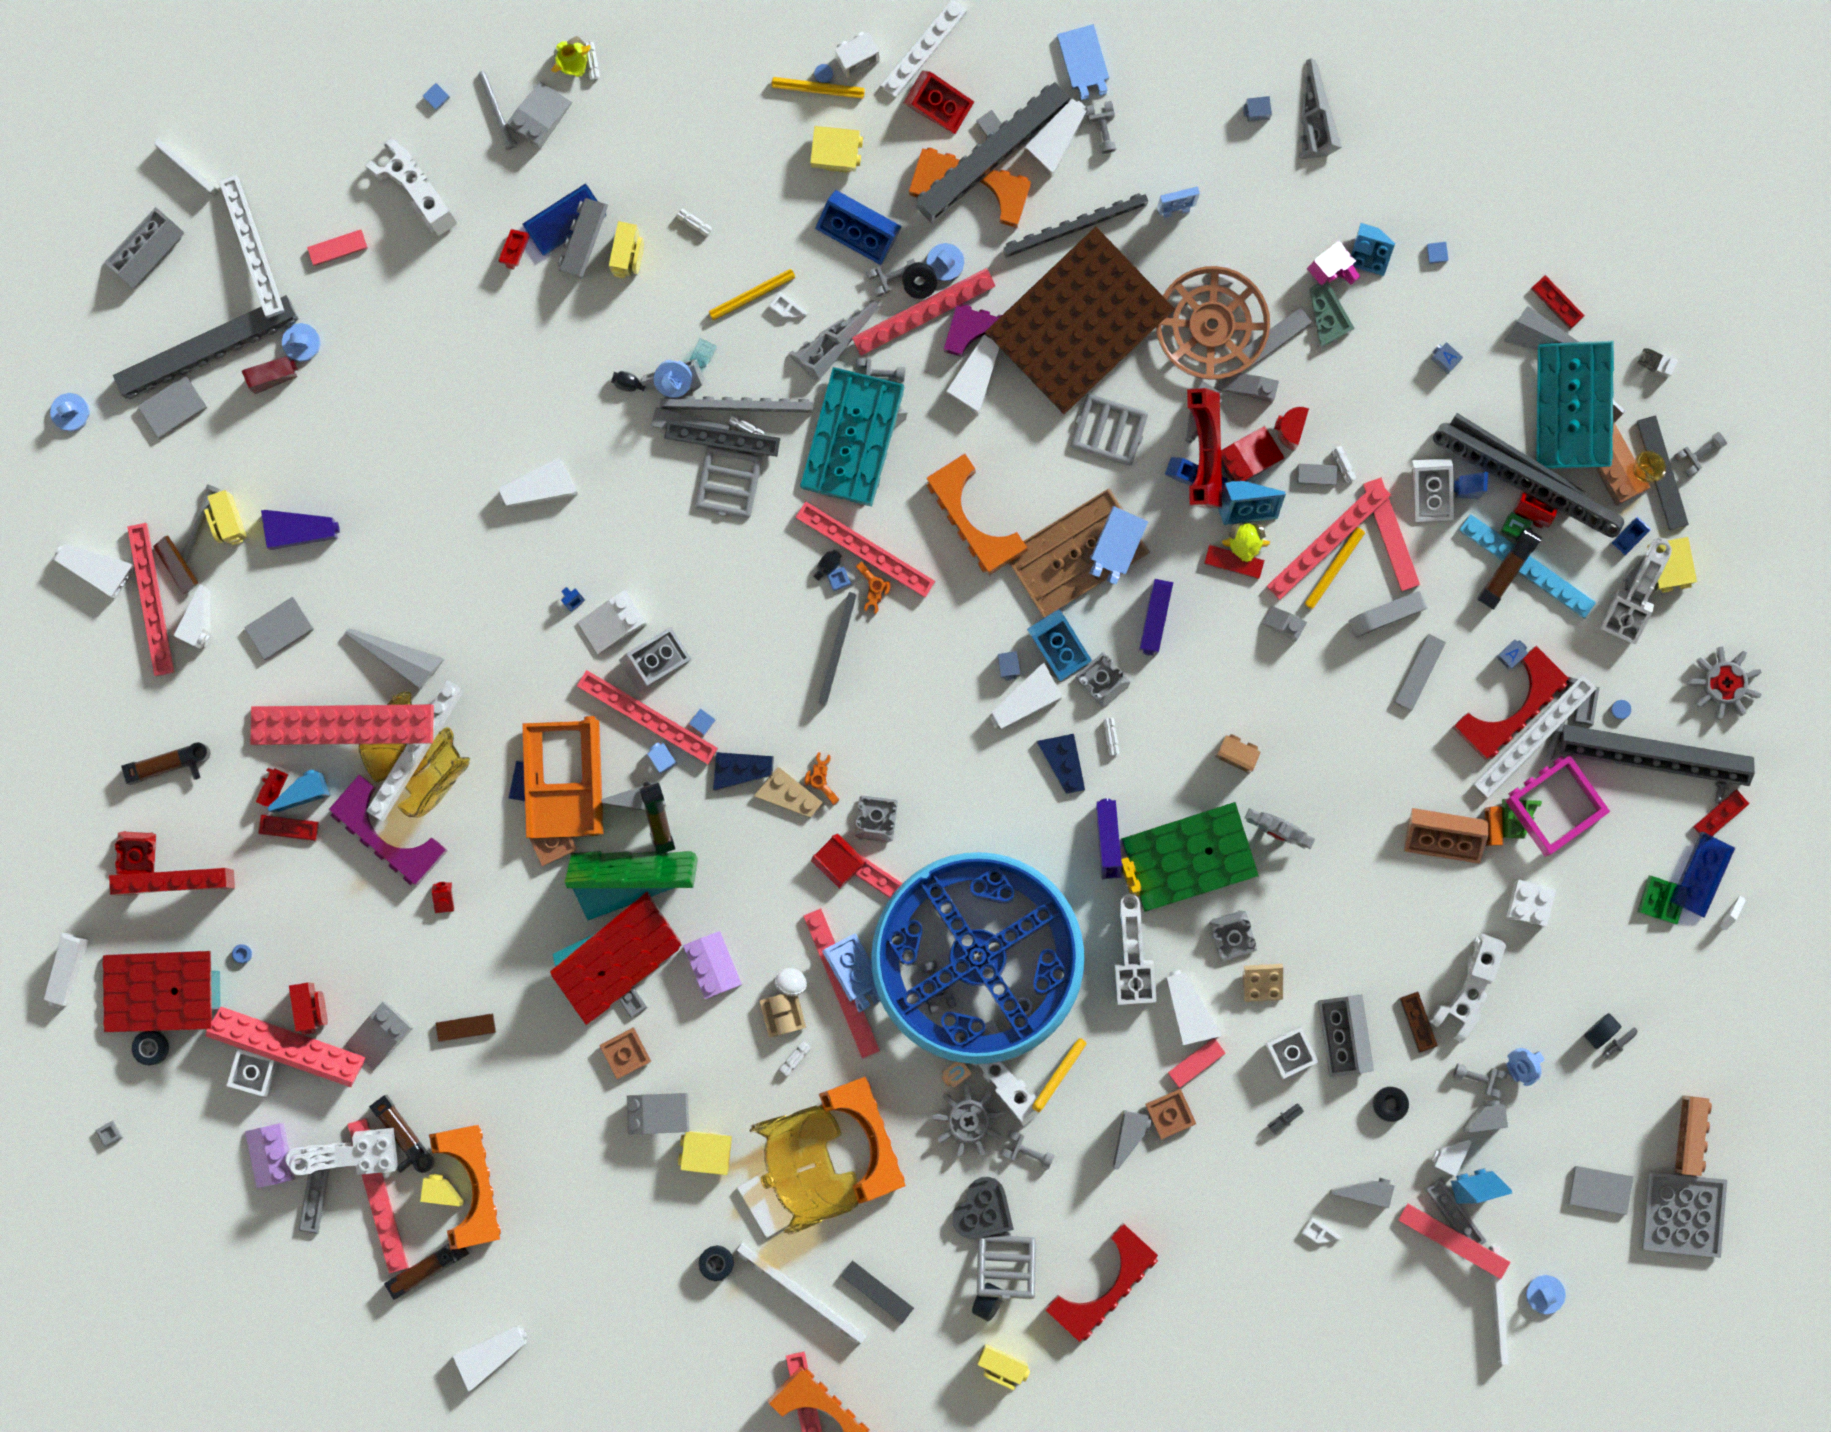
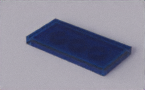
M586 183L522 224L543 256L564 244L567 237L571 238L573 231L570 230L573 219H578L579 213L576 211L579 202H584L585 198L597 201Z
M1701 832L1670 902L1705 918L1735 847L1705 832Z

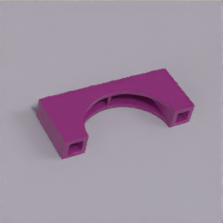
M961 304V306L956 305L944 352L962 357L966 348L977 338L984 336V334L987 335L985 331L1002 315L996 317L990 315V312L980 309L978 312L965 304Z
M358 775L329 808L332 812L330 816L338 823L340 821L347 825L345 829L352 835L356 833L360 836L361 839L359 841L367 848L371 846L375 849L374 854L381 860L385 858L390 863L388 866L394 872L400 871L404 875L403 879L409 885L413 883L419 885L448 850L432 837L424 844L414 848H397L381 839L373 829L369 813L366 812L371 795L376 787L362 775Z

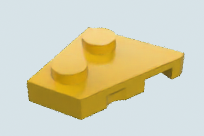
M1128 857L1121 859L1122 871L1129 894L1139 897V893L1142 890L1140 882L1136 880L1134 874L1136 872L1133 861L1130 862Z

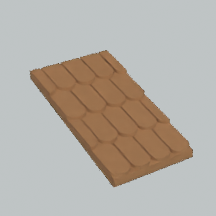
M1110 488L1024 540L1023 542L1027 546L1028 551L1010 562L1011 567L1044 618L1107 580L1111 572L1110 570L1102 568L1100 577L1094 576L1089 572L1095 562L1090 557L1112 506L1123 510ZM1142 539L1130 565L1150 553Z

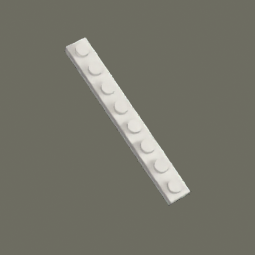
M235 175L221 180L219 183L265 317L268 319L284 313L285 311L239 177Z
M1582 675L1474 786L1488 798L1597 688Z
M448 680L432 704L434 705L433 741L465 691ZM407 744L366 812L384 822L431 744Z
M742 1243L737 1251L741 1259L746 1262L748 1260L755 1264L754 1268L762 1274L765 1271L770 1275L769 1279L773 1283L784 1285L786 1287L785 1291L792 1297L795 1295L802 1299L800 1302L809 1309L812 1306L817 1310L816 1314L823 1320L828 1318L833 1322L831 1326L839 1332L844 1330L848 1333L847 1338L855 1344L860 1342L862 1344L866 1338L865 1334Z

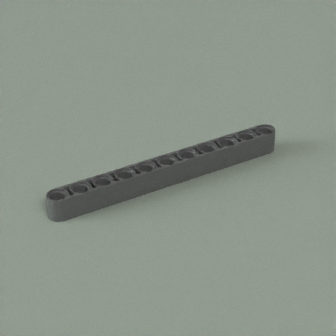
M1449 423L1440 424L1433 435L1434 443L1441 448L1608 537L1614 538L1619 535L1624 525L1623 517Z

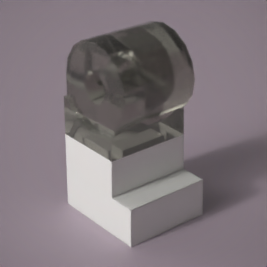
M1648 348L1643 349L1638 360L1639 365L1665 378H1669L1672 375L1678 359L1669 358Z

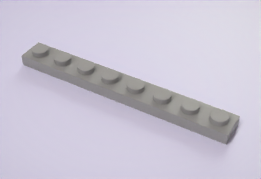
M667 396L660 398V407L662 409L813 413V402H809V399H798V402H790V399L781 398L779 401H771V398H760V401H752V398L743 397L741 400H733L732 397H722V400H714V397L705 396L703 399H695L694 396H684V399Z

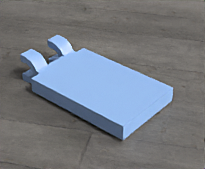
M1094 24L1057 34L1072 89L1078 88L1081 101L1089 99L1088 86L1097 84L1099 95L1107 94L1105 80H1109V75Z
M1198 186L1161 195L1157 206L1158 214H1163L1164 218L1172 216L1171 213L1181 210L1182 214L1190 212V207L1196 206L1200 195Z
M1112 506L1090 557L1095 562L1089 573L1100 577L1102 568L1110 570L1111 572L1106 581L1116 585L1120 572L1126 574L1148 521Z
M856 933L822 951L849 1001L851 1002L855 999L858 1012L871 1006L865 998L870 994L874 1005L880 1002L874 984L872 962Z

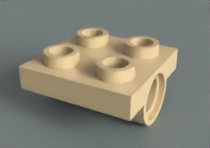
M1283 964L1244 966V1001L1283 1000Z
M781 994L759 1000L769 1038L807 1028L798 995L787 996L786 994Z

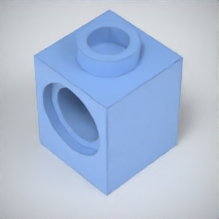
M658 742L649 748L650 752L647 754L659 773L662 774L677 764L664 743L660 745Z

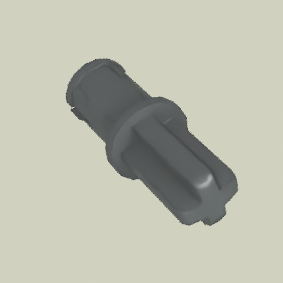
M1297 1103L1286 1112H1281V1115L1267 1124V1126L1275 1135L1285 1126H1290V1122L1300 1116L1304 1110Z

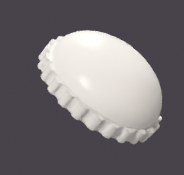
M782 969L775 976V986L787 996L803 994L807 987L805 976L797 969Z

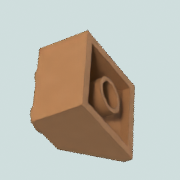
M1230 734V736L1226 735L1215 757L1249 774L1253 772L1261 753L1257 750L1258 747L1249 742L1247 745L1240 742L1241 738Z

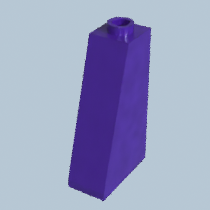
M261 510L266 545L269 550L337 539V533H340L339 523L335 522V519L332 517Z
M1154 579L1152 583L1139 648L1145 655L1154 656V653H1159L1174 582Z
M1105 798L1096 802L1102 879L1121 878L1122 861L1116 800Z

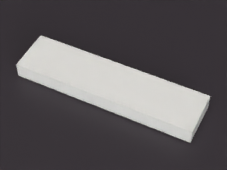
M159 138L154 142L157 149L210 195H216L218 190Z

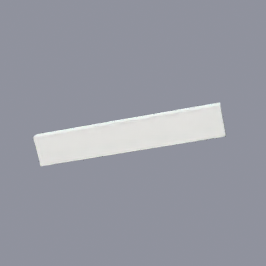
M1490 1246L1491 1251L1501 1256L1500 1246ZM1492 1274L1498 1362L1501 1365L1508 1364L1503 1281Z

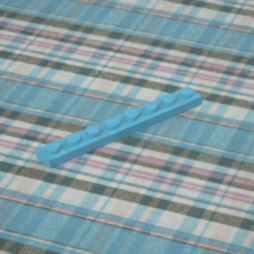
M1471 514L1459 529L1460 532L1501 561L1504 560L1514 545ZM1531 556L1528 557L1518 572L1582 618H1586L1596 604L1594 600Z

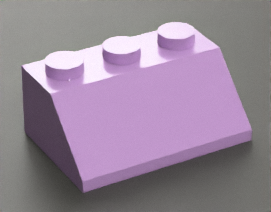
M720 931L683 945L705 999L742 985Z
M284 1123L245 1131L257 1188L295 1180L294 1173L285 1161V1155L289 1151Z

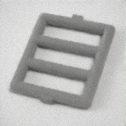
M1088 394L1081 414L1076 420L1077 427L1071 446L1072 448L1130 466L1133 464L1138 446L1142 442V433L1148 413ZM1095 403L1103 406L1091 445L1081 443L1080 439L1091 405ZM1111 408L1120 411L1121 414L1110 449L1106 451L1098 448ZM1128 414L1139 417L1128 455L1125 457L1116 454Z
M707 446L695 507L697 509L717 512L721 516H726L727 514L750 518L762 456ZM716 454L754 462L752 473L711 465L712 456ZM709 472L750 480L748 491L707 484ZM705 491L746 499L745 509L703 502Z
M1003 1233V1236L990 1235L978 1238L977 1295L981 1297H1000L1006 1301H1009L1010 1298L1033 1299L1035 1297L1036 1239L1034 1237L1011 1236V1233ZM986 1243L1028 1245V1255L985 1253ZM985 1260L1028 1263V1273L985 1271ZM985 1279L1028 1281L1027 1291L985 1289Z

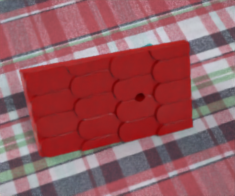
M647 891L597 933L554 953L555 968L550 973L580 1018L587 1025L609 1009L611 1004L629 992L635 984L657 969L659 964L676 953L682 944Z
M211 951L103 955L104 1032L212 1029V1010H219L221 1002L220 971L211 970Z

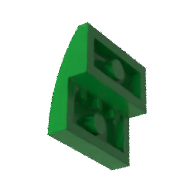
M1649 875L1637 912L1678 925L1689 888Z

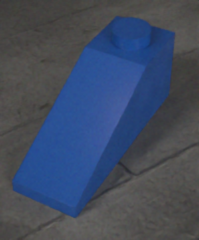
M1171 457L1165 475L1191 486L1196 480L1199 465L1184 458ZM1222 477V491L1224 484L1228 481V479Z
M1488 472L1459 476L1457 481L1453 483V492L1456 493V498L1479 499L1487 492Z

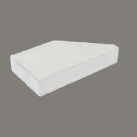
M781 292L778 293L768 306V308L783 319L804 317L808 314Z
M1741 896L1737 898L1720 924L1722 929L1727 930L1737 920L1745 903V899Z
M1313 1217L1310 1218L1301 1232L1316 1244L1341 1240L1342 1238Z

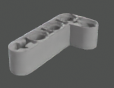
M1417 591L1361 613L1348 621L1355 637L1358 638L1375 629L1427 609L1421 592Z

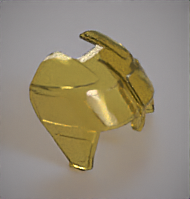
M406 691L394 695L387 705H412L411 693ZM449 727L443 728L441 732L439 731L433 744H431L405 786L411 796L399 803L398 808L408 817H422L435 808L470 764L469 757L460 758L459 752L453 745L454 735ZM359 744L358 751L363 764L375 782L386 780L407 744ZM429 763H430V766H429L426 770H424L420 775L416 776L419 772H421V771H422L425 767H427V766L429 765Z
M815 1105L799 1110L787 1117L783 1115L751 1126L750 1132H756L766 1138L764 1161L767 1174L761 1176V1184L765 1189L773 1188L783 1208L793 1215L784 1233H788V1235L797 1233L821 1223L823 1219L839 1216L858 1207V1200L852 1186L858 1182L855 1172L850 1171L837 1174L834 1170L826 1145L829 1141L841 1136V1131L834 1116L830 1111L825 1112L823 1105ZM812 1163L816 1165L813 1168L797 1172L798 1168Z

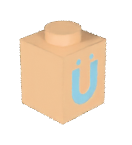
M954 1062L942 1072L944 1075L942 1079L948 1087L950 1085L956 1087L972 1073L964 1063Z

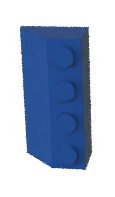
M835 190L827 200L815 229L882 265L896 241L902 226Z

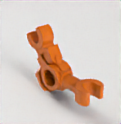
M861 561L856 568L868 580L869 584L867 597L869 602L865 604L864 611H867L869 605H873L875 607L874 614H876L879 609L877 602H881V593L884 590V596L889 593L890 581L884 582L883 579L874 577Z
M818 752L816 755L818 765L814 764V772L811 776V771L806 773L805 785L811 784L813 788L821 790L830 802L835 805L839 798L827 786L826 782L828 770L826 765L830 763L831 756L828 755L825 761H821V753Z

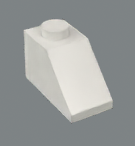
M1464 1139L1442 1147L1439 1151L1436 1150L1431 1160L1434 1162L1432 1166L1456 1176L1472 1141Z

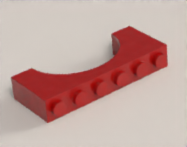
M1207 388L1187 389V405L1194 416L1199 439L1198 473L1193 485L1189 486V503L1192 506L1204 509L1222 508L1220 393Z
M1537 645L1521 660L1528 674L1529 691L1524 704L1513 716L1498 722H1487L1475 718L1468 712L1452 727L1484 760L1488 758L1493 759L1500 752L1498 748L1502 744L1506 746L1513 739L1511 735L1515 731L1519 733L1527 725L1525 721L1529 717L1533 719L1540 712L1538 708L1542 704L1548 705L1554 699L1552 695L1556 691L1561 692L1567 686L1566 681L1569 678Z
M213 868L109 875L110 895L128 896L166 891L235 889L234 869Z
M1124 1223L1110 1236L1120 1254V1270L1113 1286L1103 1296L1085 1303L1070 1302L1057 1294L1045 1308V1311L1079 1342L1082 1339L1086 1341L1093 1333L1091 1329L1095 1325L1100 1326L1106 1319L1104 1315L1108 1311L1112 1312L1119 1303L1117 1301L1121 1296L1125 1298L1132 1290L1130 1286L1134 1282L1139 1283L1145 1276L1143 1272L1148 1267L1151 1269L1158 1262L1156 1259L1158 1254Z

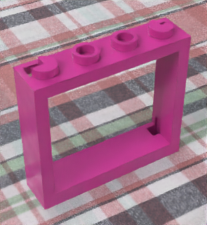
M1571 755L1565 758L1560 756L1554 760V766L1551 768L1546 766L1538 772L1540 776L1535 779L1531 777L1523 783L1525 785L1520 790L1518 787L1508 793L1510 797L1505 800L1545 857L1557 851L1610 812ZM1566 766L1597 811L1550 844L1521 804L1519 798Z

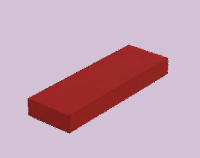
M1546 275L1531 288L1569 329H1572L1585 316Z
M1209 545L1204 564L1260 579L1265 560L1254 557L1252 561L1245 562L1230 550Z
M1736 789L1698 821L1693 828L1704 841H1707L1746 808L1749 802Z
M261 815L258 834L316 841L319 822Z

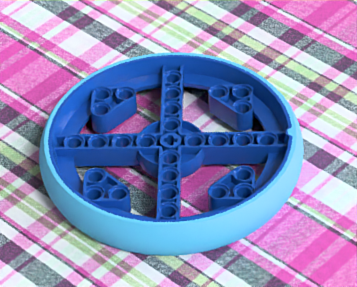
M983 852L962 853L945 857L926 865L904 881L894 892L883 909L875 929L871 953L872 973L878 997L885 1011L898 1029L922 1049L947 1060L969 1064H988L1015 1058L1032 1050L1051 1036L1062 1024L1073 1007L1081 987L1084 972V944L1077 918L1070 904L1060 890L1042 873L1008 856ZM998 874L1001 879L999 882L994 883L990 880V876ZM973 880L970 885V892L975 898L1009 904L1014 899L1013 889L1030 899L1038 908L996 935L983 929L971 930L944 888L958 882ZM981 884L985 889L983 892L977 893L973 889L974 886ZM933 889L941 891V895L937 898L932 897L930 893ZM1003 890H1009L1011 896L1004 899L1000 896V893ZM928 898L955 941L950 948L949 965L906 991L901 977L899 960L905 966H912L917 960L923 929L919 921L909 920L916 909ZM942 906H951V912L948 914L941 911ZM1039 912H1046L1048 918L1042 921L1037 915ZM954 921H960L962 928L955 930L951 925ZM1024 922H1029L1032 928L1029 931H1024L1021 925ZM1049 924L1055 941L1056 953L1051 949H1045L1040 953L1033 983V989L1037 994H1047L1038 1009L1030 1017H1027L1001 977L1007 961L1006 951ZM913 925L919 928V932L915 935L910 934L908 931ZM1012 932L1016 935L1014 941H1007L1005 935ZM895 936L903 938V942L900 945L892 943V939ZM970 937L973 943L970 946H965L962 944L963 938ZM991 943H997L1000 946L996 952L990 951L988 947ZM911 952L913 959L905 961L902 958L903 954ZM974 954L982 955L980 962L973 960ZM1050 954L1053 957V961L1045 963L1042 957ZM960 963L967 966V970L963 973L956 970L957 965ZM986 969H990L994 972V975L988 979L983 976V972ZM1057 970L1062 971L1064 977L1060 980L1053 977V973ZM948 974L951 979L948 983H942L940 976ZM959 981L971 986H985L1012 1028L997 1034L982 1036L985 1032V1023L981 1018L955 1012H946L942 1015L941 1027L928 1019L918 1007ZM1039 981L1047 983L1048 986L1045 990L1037 988L1036 985ZM927 984L934 986V991L930 994L925 993L923 990ZM995 986H1002L1004 993L1001 995L995 994L993 991ZM910 995L918 997V1001L915 1004L907 1002V998ZM1006 1002H1013L1015 1008L1012 1011H1007L1004 1009V1004ZM947 1017L955 1019L953 1026H947L944 1023ZM1017 1018L1025 1020L1026 1023L1023 1027L1015 1025L1014 1022ZM973 1023H980L982 1030L974 1032L971 1029ZM958 1033H963L966 1039L964 1042L959 1043L955 1040V1036Z

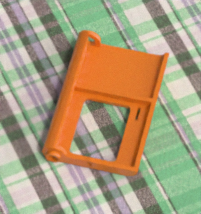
M586 716L584 720L572 722L522 723L526 838L604 835L599 720H596L595 716ZM579 731L581 734L582 781L580 783L546 784L543 774V732Z

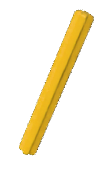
M773 77L771 83L772 88L860 99H863L865 96V88L780 77Z
M788 269L709 311L712 320H716L795 279L793 270Z
M1357 527L1306 600L1305 605L1308 608L1313 609L1364 536L1365 532L1361 528Z
M1078 1038L1033 1103L1032 1108L1036 1112H1041L1087 1045L1086 1041L1082 1038Z

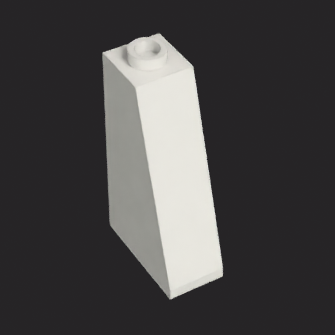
M1073 98L1025 146V152L1051 177L1055 174L1086 116V107L1079 100L1076 102Z
M984 334L946 392L947 395L976 414H979L1000 349L989 336Z
M557 458L498 488L500 494L497 496L502 505L506 504L508 508L574 496L578 492L561 459Z
M64 544L63 547L60 546L55 553V561L116 599L135 570L134 565L128 562Z
M1045 663L1041 664L992 711L993 717L990 719L995 728L999 727L1002 730L1062 699Z
M62 933L44 1000L49 1001L48 1005L60 1008V1005H67L89 942L88 939Z
M1180 970L1170 972V977H1166L1182 1045L1220 1037V1031L1187 974H1181Z
M519 1325L453 1355L468 1392L474 1389L526 1344L527 1334L524 1328L520 1329Z

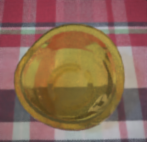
M1644 451L1636 457L1633 472L1642 482L1660 481L1666 472L1665 461L1655 452Z

